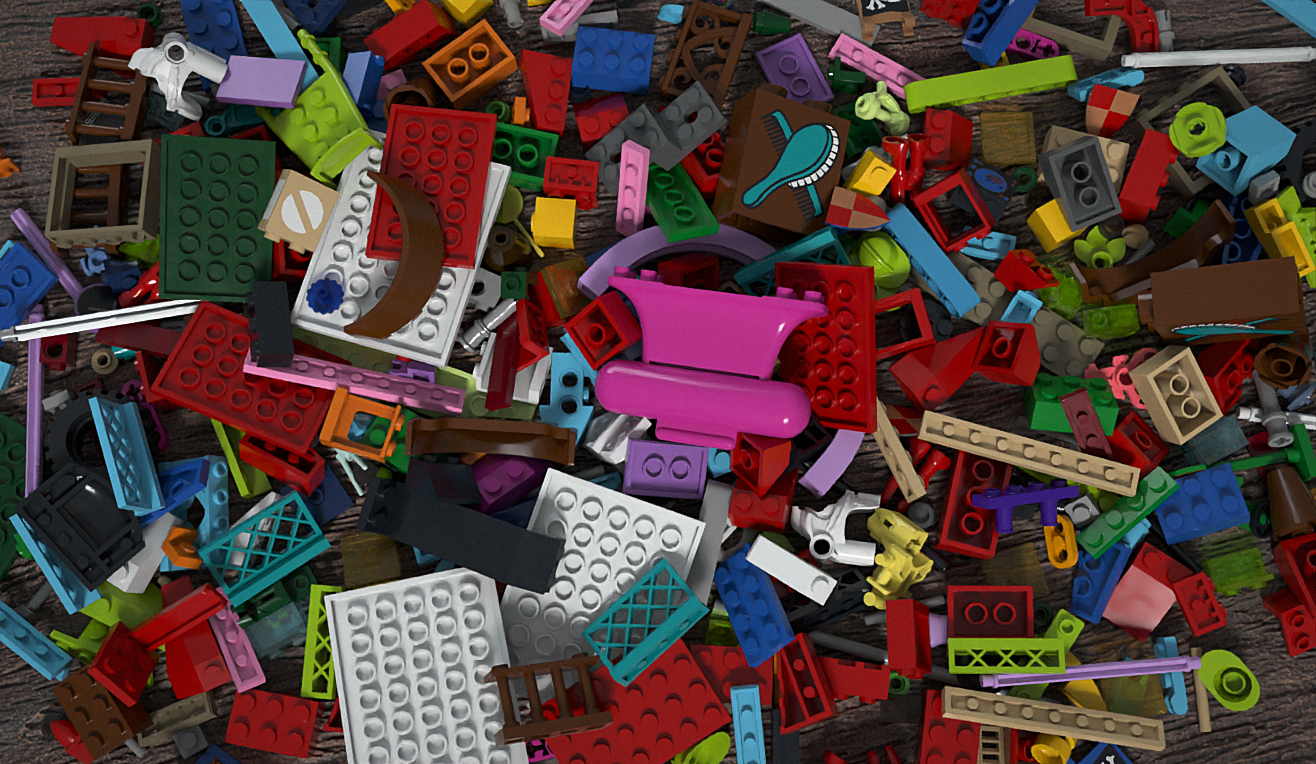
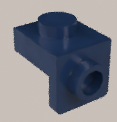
M109 259L103 260L105 270L100 271L105 286H111L114 295L121 293L125 289L131 290L138 284L142 272L137 261L112 267Z

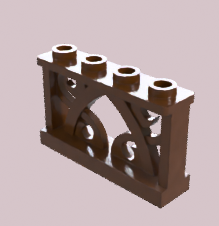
M693 0L692 5H687L683 20H686L684 28L679 27L675 37V42L678 43L676 50H671L667 59L668 72L667 74L662 73L658 88L661 89V97L675 100L685 92L678 90L674 86L676 77L683 76L685 81L681 85H687L691 80L694 83L699 80L722 111L752 26L753 15L744 12L740 14L699 0ZM702 15L709 16L714 21L715 28L709 30V24L705 20L704 27L699 28L695 24L696 19ZM719 20L724 21V22H728V23H731V24H734V25H737L738 28H737V27H722V28H720V21H719ZM690 32H692L695 36L688 40ZM718 39H722V44L725 42L729 43L730 47L726 50L721 49ZM713 40L714 50L721 59L726 61L725 65H711L700 74L695 67L690 52L698 46ZM682 57L685 67L678 68V65ZM711 72H716L719 75L717 80H712L710 76L707 81L705 80V77Z

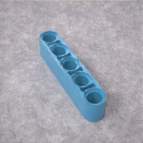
M899 202L885 212L891 222L883 225L881 228L905 252L910 264L955 318L960 319L981 302L973 287L904 204Z

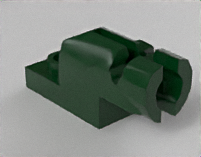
M306 565L289 576L274 582L236 608L230 605L232 613L237 612V614H241L252 607H256L257 612L255 614H248L237 621L242 629H246L270 616H276L308 598L311 594V584H320L312 567Z

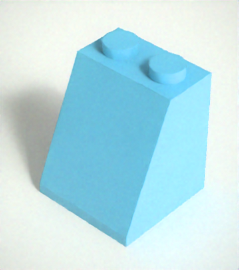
M1256 105L1227 118L1225 143L1214 152L1199 157L1195 166L1234 196L1239 195L1248 188L1250 182L1255 177L1265 174L1288 154L1297 135Z

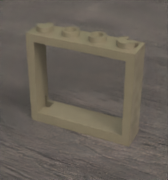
M1034 7L1021 28L1053 40L1059 47L1105 61L1112 51L1122 19L1114 15H1108L1101 39L1098 40L1032 18L1035 10Z
M1220 65L1212 71L1210 68H1207L1196 77L1197 81L1190 84L1187 81L1175 90L1177 94L1171 98L1169 95H1165L1155 103L1156 107L1149 111L1148 108H1145L1135 116L1136 121L1131 125L1130 130L1141 143L1147 128L1154 130L1149 122L1209 83H1212L1234 114H1238L1252 106ZM1177 159L1174 165L1169 163L1166 171L1171 172L1168 181L1184 202L1215 183L1206 174L1193 182Z
M150 139L56 148L44 237L54 242L60 248H71L72 245L93 247L97 243L119 245L120 242L124 241L143 243L145 240L156 239L160 208L161 146ZM145 162L138 225L69 230L77 167Z

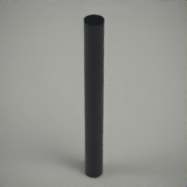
M1118 494L1117 496L1122 498L1124 495ZM1150 514L1145 517L1151 524L1149 530L1185 567L1193 572L1202 571V568L1179 544L1167 545L1161 526Z

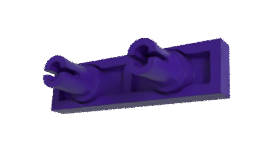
M1051 479L1050 484H1045V482H1029L1028 487L1007 485L1006 490L1002 491L999 488L983 489V493L972 495V506L989 510L995 509V532L997 533L1014 532L1012 516L1015 506L1037 502L1040 503V525L1057 526V501L1079 496V485L1069 484L1067 479Z

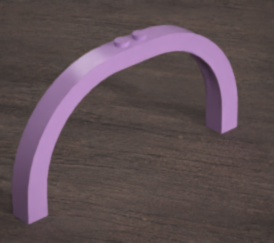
M719 224L717 234L669 243L658 225L639 231L610 248L579 278L577 288L594 301L598 296L609 293L613 289V287L607 284V278L614 275L615 266L630 268L633 271L638 266L652 259L678 252L713 253L747 265L777 250L751 234ZM835 429L833 439L798 482L820 499L851 463L865 433Z

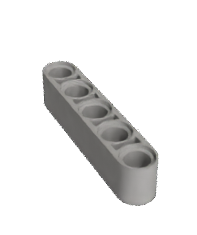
M708 479L699 515V520L705 522L706 525L686 579V584L706 606L735 486ZM682 591L678 605H682L689 598L685 591Z

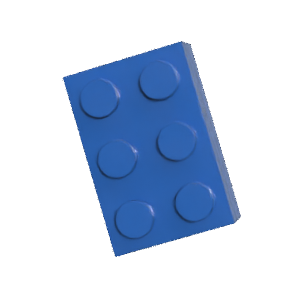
M578 26L571 70L573 87L586 88L587 85L590 89L648 95L654 57L655 35Z
M1230 463L1175 479L1180 488L1155 509L1168 546L1250 522L1249 511Z

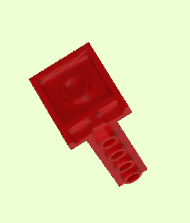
M206 583L132 629L118 621L112 625L87 672L128 707L136 704L160 657L154 650L221 611L227 605L228 600L211 584Z

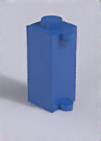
M372 51L349 53L342 78L363 119H371L385 63L384 57L375 56Z

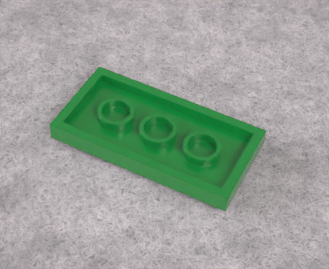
M678 162L669 171L656 163L649 165L645 203L667 241L672 243L717 234L720 225L681 162Z

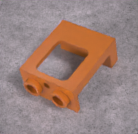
M337 387L319 440L323 445L385 463L387 456H393L397 443L393 438L396 430L401 431L405 415H402V407L400 405L393 408L351 395L347 389ZM358 411L370 413L391 421L382 449H376L348 439L354 416Z

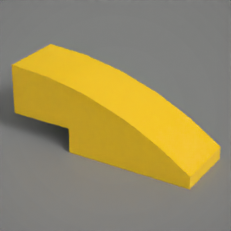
M1277 198L1267 199L1243 211L1251 229L1271 259L1294 256L1300 277L1316 270L1294 221H1287Z
M1068 651L1065 656V666L1082 665ZM1092 679L1062 681L1057 687L1077 707L1107 712L1106 705Z

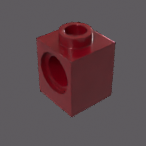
M73 333L42 337L39 362L49 366V370L66 371V367H76L79 336ZM62 346L63 351L61 355L55 357L56 350Z

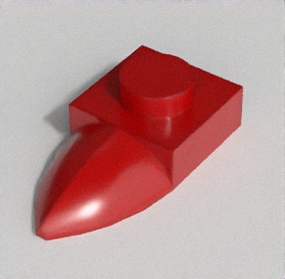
M52 720L50 722L55 738L65 748L66 753L84 764H91L93 762V757L71 721Z

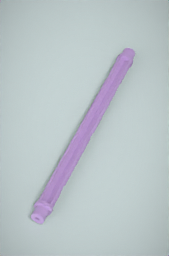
M37 304L31 311L29 323L46 320L43 305ZM41 338L29 339L25 498L42 485L44 364L39 362Z
M1183 655L1180 657L1065 666V674H980L979 681L981 687L992 686V688H998L1002 686L1168 672H1190L1191 669L1201 668V660L1199 656L1189 657L1188 655Z

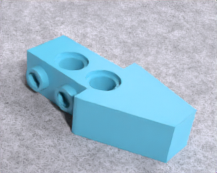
M552 352L550 405H539L541 422H552L559 424L558 427H574L578 429L576 454L594 415L593 406H584V403H589V387H584L585 377L589 376L572 353ZM568 376H575L578 382L574 387L569 388L564 386V379ZM574 402L577 405V409L572 414H566L562 411L564 404Z

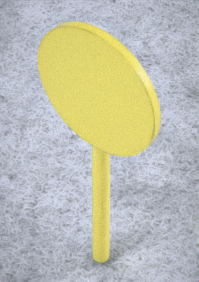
M507 185L495 223L507 224L513 221L521 233L528 239L537 254L543 258V251L535 244L533 238L517 219L523 209L522 195L517 188Z

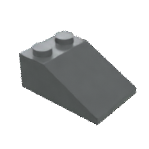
M1084 136L1037 155L1045 181L1071 232L1078 231L1122 212L1098 137Z

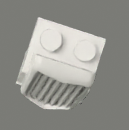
M609 411L590 421L585 442L582 446L600 461L607 462L624 476L628 438L652 440L647 435V429L652 423L647 418L616 414Z

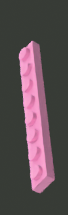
M250 348L243 365V372L334 391H336L337 387L347 389L349 394L461 416L466 393L464 389L295 354L291 367H257L255 357H251Z

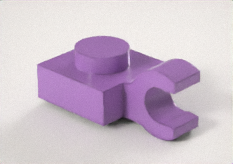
M397 358L393 359V369H389V374L437 384V366L416 361H410L409 365H407L405 361Z

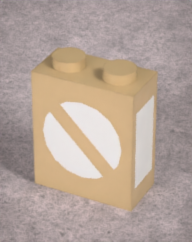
M283 169L257 229L264 231V237L279 243L282 239L290 243L288 248L298 253L304 254L305 250L315 252L340 193L291 169Z

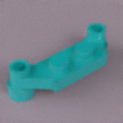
M229 103V108L221 116L208 118L205 123V129L211 137L225 138L230 136L235 130L253 128L266 122L262 117L257 116L254 105ZM271 107V113L276 117L285 108Z

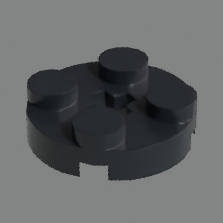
M924 300L936 342L949 339L953 330L949 313L943 306L935 303L933 300ZM913 304L909 305L900 317L898 330L902 342L922 337Z

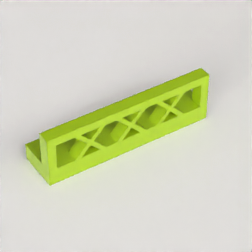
M211 418L241 497L249 501L273 491L274 489L268 474L240 459L239 441L246 433Z
M311 584L301 697L335 699L337 683L324 596L331 595L332 592H345V587ZM327 649H328V650L330 651L331 655H330V661H328V662L326 663V659H327ZM325 678L328 681L327 692H323Z
M948 638L946 643L949 674L1066 673L1063 638ZM955 655H970L974 658L968 666H955ZM983 655H999L1003 660L997 666H988L980 658ZM1012 655H1028L1032 660L1025 667H1018L1009 658ZM1041 655L1058 656V667H1047L1038 658ZM976 662H978L981 666H973V665H974ZM1005 662H1007L1011 667H1001V666H1002ZM1035 662L1040 667H1031V665Z

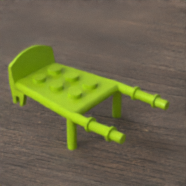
M301 29L298 31L297 36L301 40L302 47L309 50L315 64L320 65L325 73L298 96L294 109L285 108L278 116L274 117L271 113V107L254 105L256 108L255 112L257 116L264 119L269 128L311 170L310 174L336 191L338 185L334 183L333 178L371 144L380 151L384 148V145L379 142V139L368 128L342 80L343 75L329 61L327 52L320 49L313 35L309 34L306 29Z

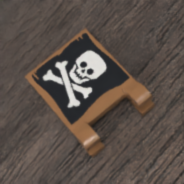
M855 0L863 41L874 39L872 31H875L874 24L901 21L903 36L914 35L913 26L916 25L914 15L911 13L908 0Z

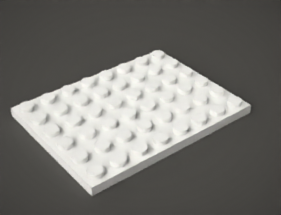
M370 130L379 139V142L384 145L386 134ZM371 144L343 170L336 190L340 194L310 261L290 317L291 326L446 368L487 247L488 235L493 229L512 169L510 166L491 162L475 270L442 266L443 273L435 294L431 295L423 307V312L418 318L410 321L386 339H359L344 333V326L353 323L367 314L383 298L395 278L400 263L399 261L371 259L365 255L377 184L367 176V170L379 173L383 149L380 151Z
M549 467L527 529L566 539L565 552L559 561L556 570V580L549 593L542 595L510 585L506 587L500 604L511 667L572 659L573 655L587 652L589 656L597 655L581 633L663 558L670 563L686 582L706 523ZM666 568L657 575L656 585H669L670 573ZM641 590L636 595L635 604L648 605L649 590ZM655 590L654 605H667L668 591ZM674 591L673 605H678L682 591ZM620 609L615 615V623L627 624L629 609ZM635 609L633 624H646L647 610ZM653 610L652 625H660L665 620L666 610ZM599 628L592 635L593 639L597 643H606L608 628ZM614 628L612 643L624 644L626 629ZM632 629L631 644H638L644 639L645 629ZM611 648L610 660L622 654L624 648ZM601 659L591 668H588L589 673L604 665ZM577 670L562 672L565 688L579 681ZM551 674L535 676L540 701L544 703L555 696ZM524 678L513 679L516 694L528 698Z
M462 567L324 596L348 764H529L525 742L496 747L494 735L502 729V725L505 722L497 682L484 684L483 677L491 671L493 666L508 664V667H511L494 579ZM508 680L516 721H519L520 725H522L514 680Z

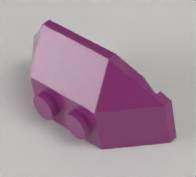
M489 453L471 465L482 498L481 504L461 505L488 515L512 506L542 485L549 467L555 470L558 469L551 461L546 459Z

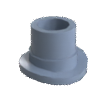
M1305 382L1299 387L1295 385L1289 386L1288 389H1278L1277 391L1290 404L1287 410L1294 412L1305 403L1308 405L1311 402L1309 398L1316 388V382H1313L1311 386Z

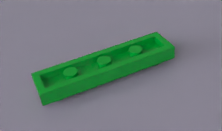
M1158 466L1137 484L1136 494L1133 497L1124 495L1075 539L1095 560L1098 559L1176 492L1180 486Z

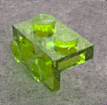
M1259 547L1203 561L1206 573L1211 577L1215 585L1213 593L1223 592L1224 597L1241 593L1239 588L1249 586L1250 590L1267 586L1266 581L1274 579L1273 573L1267 574Z

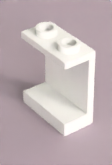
M491 332L488 342L484 341L482 344L480 356L483 358L481 364H475L472 376L473 379H476V390L487 392L496 340V333ZM549 347V355L516 373L513 393L514 400L534 405L539 404L552 362V347Z

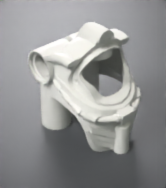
M172 32L165 35L162 44L156 48L151 47L137 50L133 54L128 67L133 70L135 68L139 69L140 73L144 76L156 78L160 90L165 93L166 110L174 112L178 110L179 114L197 122L203 115L202 108L193 98L182 91L185 80L193 71L220 84L228 65L225 59L191 42H186L181 34ZM173 45L182 47L178 52L168 50Z
M846 490L843 497L836 504L828 505L821 512H816L808 507H805L804 510H799V507L792 506L790 522L796 532L810 541L809 550L816 561L824 562L830 559L839 563L872 567L876 543L846 540L844 529L846 517L850 514L874 512L880 507L881 495L866 493L854 495L855 492ZM817 542H824L827 544L829 552L825 555H819L815 552L814 545Z

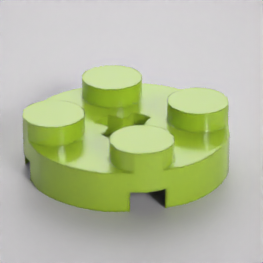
M1203 102L1192 103L1179 110L1176 114L1177 118L1174 120L1173 125L1171 123L1169 128V135L1173 145L1178 151L1189 158L1208 155L1218 147H1221L1226 141L1227 122L1224 115L1217 107ZM1200 124L1201 127H1205V130L1200 135L1191 134L1195 130V125Z

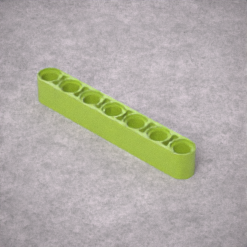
M1064 55L915 81L905 85L903 89L908 111L914 114L925 112L926 108L943 109L1066 87L1076 83L1078 78L1072 55Z

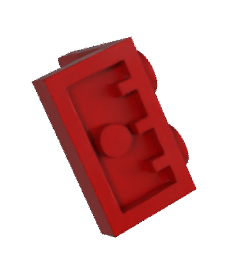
M547 156L543 180L545 197L576 200L577 208L581 210L598 208L597 185L600 162Z
M525 298L516 302V319L519 325V341L521 344L517 373L550 354L544 312Z
M142 350L136 351L137 360L134 361V366L137 374L142 379L143 385L140 386L142 399L164 412L183 407L151 393L150 388L161 371L159 362Z
M1193 572L1192 576L1170 584L1193 637L1228 625L1225 619L1227 617L1226 609L1220 601L1217 602L1213 593L1215 585L1209 575L1206 576L1204 572Z
M1290 587L1262 599L1264 608L1280 620L1287 653L1291 657L1316 647V619L1311 617Z

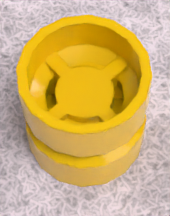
M1040 732L1031 747L1032 756L1040 764H1067L1071 751L1079 738Z

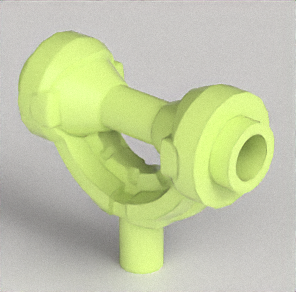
M879 81L876 84V92L866 93L857 99L855 113L864 120L878 118L885 123L884 128L891 136H901L907 132L910 118L901 111L896 100L887 93V83Z

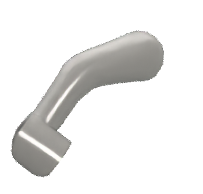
M743 528L742 537L736 546L726 552L723 547L720 548L716 566L718 567L746 543H752L759 530Z

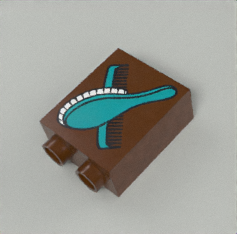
M761 83L756 86V89L734 103L712 214L719 224L789 245L829 226L825 224L834 188L839 185L851 121L832 115L834 108L826 102L807 100L801 104L787 99L788 92L782 86Z
M1294 256L1150 273L1152 290L1138 292V307L1142 324L1148 323L1150 334L1159 333L1168 345L1188 346L1307 334L1302 280Z

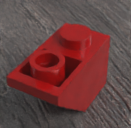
M1027 249L1009 250L993 274L1010 292L1058 287L1061 283L1053 276V271L1041 265L1035 259V254Z

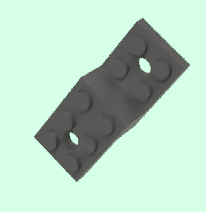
M698 80L659 114L643 103L587 151L585 155L589 161L600 162L599 178L608 192L614 195L619 191L621 161L615 164L614 160L616 155L622 152V144L627 140H631L650 150L649 165L655 162L669 171L728 120L704 85ZM693 112H697V119L692 123H688L689 116Z

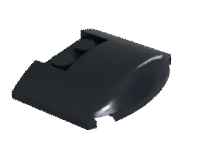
M68 462L13 508L90 592H93L144 549L146 543L145 540L143 541L141 524L134 511L118 508L112 484L94 471L75 466L76 464Z

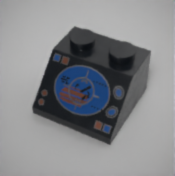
M973 157L966 172L996 222L992 226L995 227L1020 181ZM961 184L956 186L947 203L982 221Z

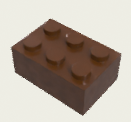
M90 662L54 686L52 690L95 761L151 727L154 723L140 699H138L136 704L128 707L87 672L92 663Z

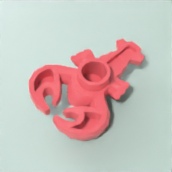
M1141 348L1134 352L1128 364H1125L1129 358L1128 355L1114 356L1112 367L1098 369L1095 363L1088 364V369L1084 370V379L1097 377L1107 380L1115 398L1125 399L1123 390H1125L1130 403L1136 408L1146 409L1129 372L1159 352L1153 348Z

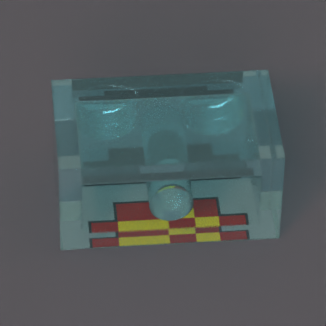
M1232 415L1225 419L1221 417L1182 445H1178L1190 466L1202 464L1210 465L1250 443Z
M292 602L245 628L244 631L258 658H268L271 661L285 653L283 649L293 644L296 647L306 642L308 618L300 603Z

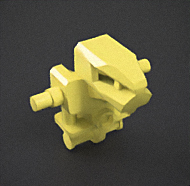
M878 507L875 513L868 518L867 529L870 530V536L884 546L885 551L875 556V563L879 566L873 572V577L868 576L866 579L874 587L871 592L864 595V603L868 606L874 605L878 609L886 610V600H898L899 597L911 598L912 594L908 591V588L911 584L920 582L925 578L926 574L931 571L933 560L920 551L928 537L926 531L901 513Z

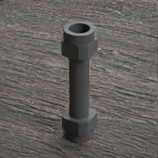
M48 579L29 603L22 604L17 610V614L28 623L37 617L39 613L36 610L53 591V587Z

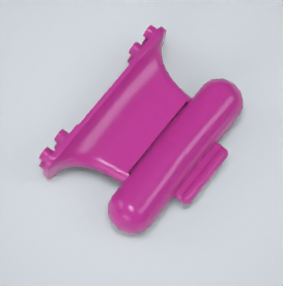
M615 266L614 275L608 276L607 284L622 291L635 306L642 329L643 351L641 362L617 359L608 362L599 370L594 382L595 395L605 410L616 414L656 419L655 435L660 440L724 450L735 448L738 432L776 438H793L805 429L811 416V402L807 393L798 385L771 380L777 356L790 333L799 324L808 319L828 315L829 308L824 305L825 297L821 296L822 293L805 291L804 301L797 300L798 293H795L793 289L777 287L776 297H756L664 285V276L657 275L658 272L641 270L640 280H638L637 273L632 272L630 268Z

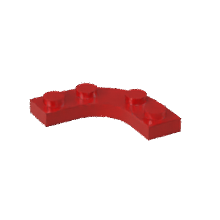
M1084 0L1085 17L1114 15L1126 23L1131 37V54L1135 52H1159L1157 19L1152 8L1147 7L1143 0Z

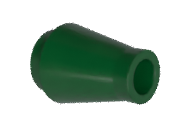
M763 9L761 12L755 11L752 22L753 32L759 35L790 32L791 18Z

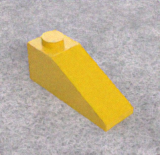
M868 149L841 188L851 190L863 196H878L897 170L889 161Z

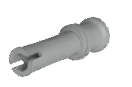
M504 299L484 318H476L472 327L465 333L457 335L463 347L469 352L474 353L476 347L484 339H489L491 332L494 333L493 330L516 311V302L521 299Z
M1255 369L1251 375L1254 379L1264 413L1262 425L1268 431V445L1271 447L1286 446L1294 440L1293 434L1288 431L1286 424L1288 420L1287 414L1280 409L1274 387L1261 381L1258 377L1259 373Z

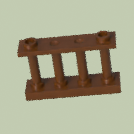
M90 42L88 51L83 53V70L71 116L65 122V133L69 136L72 144L75 146L79 145L81 134L119 138V141L122 142L140 140L155 78L142 75L137 68L133 70L128 67L130 60L101 57L96 44ZM98 67L135 71L136 78L135 81L127 83L96 79ZM93 89L130 93L131 96L130 102L125 105L90 101ZM87 111L122 115L126 118L124 126L121 125L120 128L86 124L84 122Z
M130 163L77 167L76 174L108 173L110 175L109 184L106 187L74 188L73 198H107L108 209L105 212L71 213L70 223L105 222L107 227L126 226ZM50 241L52 252L62 260H68V248L57 247L54 242ZM126 241L120 242L119 245L97 243L93 247L72 245L71 247H104L105 251L113 258H125Z
M587 652L575 654L572 656V659L510 668L508 664L493 666L491 671L483 677L484 684L497 682L505 722L502 725V729L494 735L496 747L604 729L613 723L611 711L601 712L600 708H597L588 669L600 661L599 655L589 656ZM573 670L578 672L586 709L583 712L584 715L575 717L574 713L570 712L562 672ZM551 674L559 711L556 720L547 721V717L543 716L535 676ZM524 678L532 716L530 724L520 725V722L516 721L508 680Z

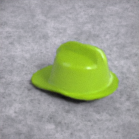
M869 231L858 239L854 249L855 259L859 266H874V282L880 287L895 288L906 281L911 269L910 261L905 252L889 235L881 231Z
M1213 649L1206 652L1200 658L1201 668L1197 669L1198 676L1205 687L1225 708L1233 711H1245L1256 704L1260 696L1259 682L1255 675L1235 654L1224 649Z
M724 731L715 732L677 754L670 761L672 764H719L728 753L731 738Z

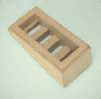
M981 723L977 764H1005L1003 726ZM982 731H996V737L982 736ZM982 742L996 743V748H982ZM982 754H996L995 760L983 759Z

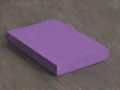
M801 33L754 54L767 82L785 88L788 92L787 99L801 104L807 100H819L826 103L834 101L835 97Z
M231 55L216 98L221 103L294 109L308 66L305 61Z
M628 438L622 493L703 500L709 447L670 441Z

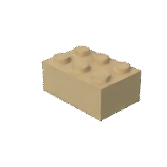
M1053 125L1045 135L1041 154L1081 137L1095 135ZM1096 136L1099 139L1116 194L1118 195L1130 144ZM1039 163L1036 184L1048 187Z
M1169 345L1129 372L1163 441L1182 445L1223 416L1189 347Z

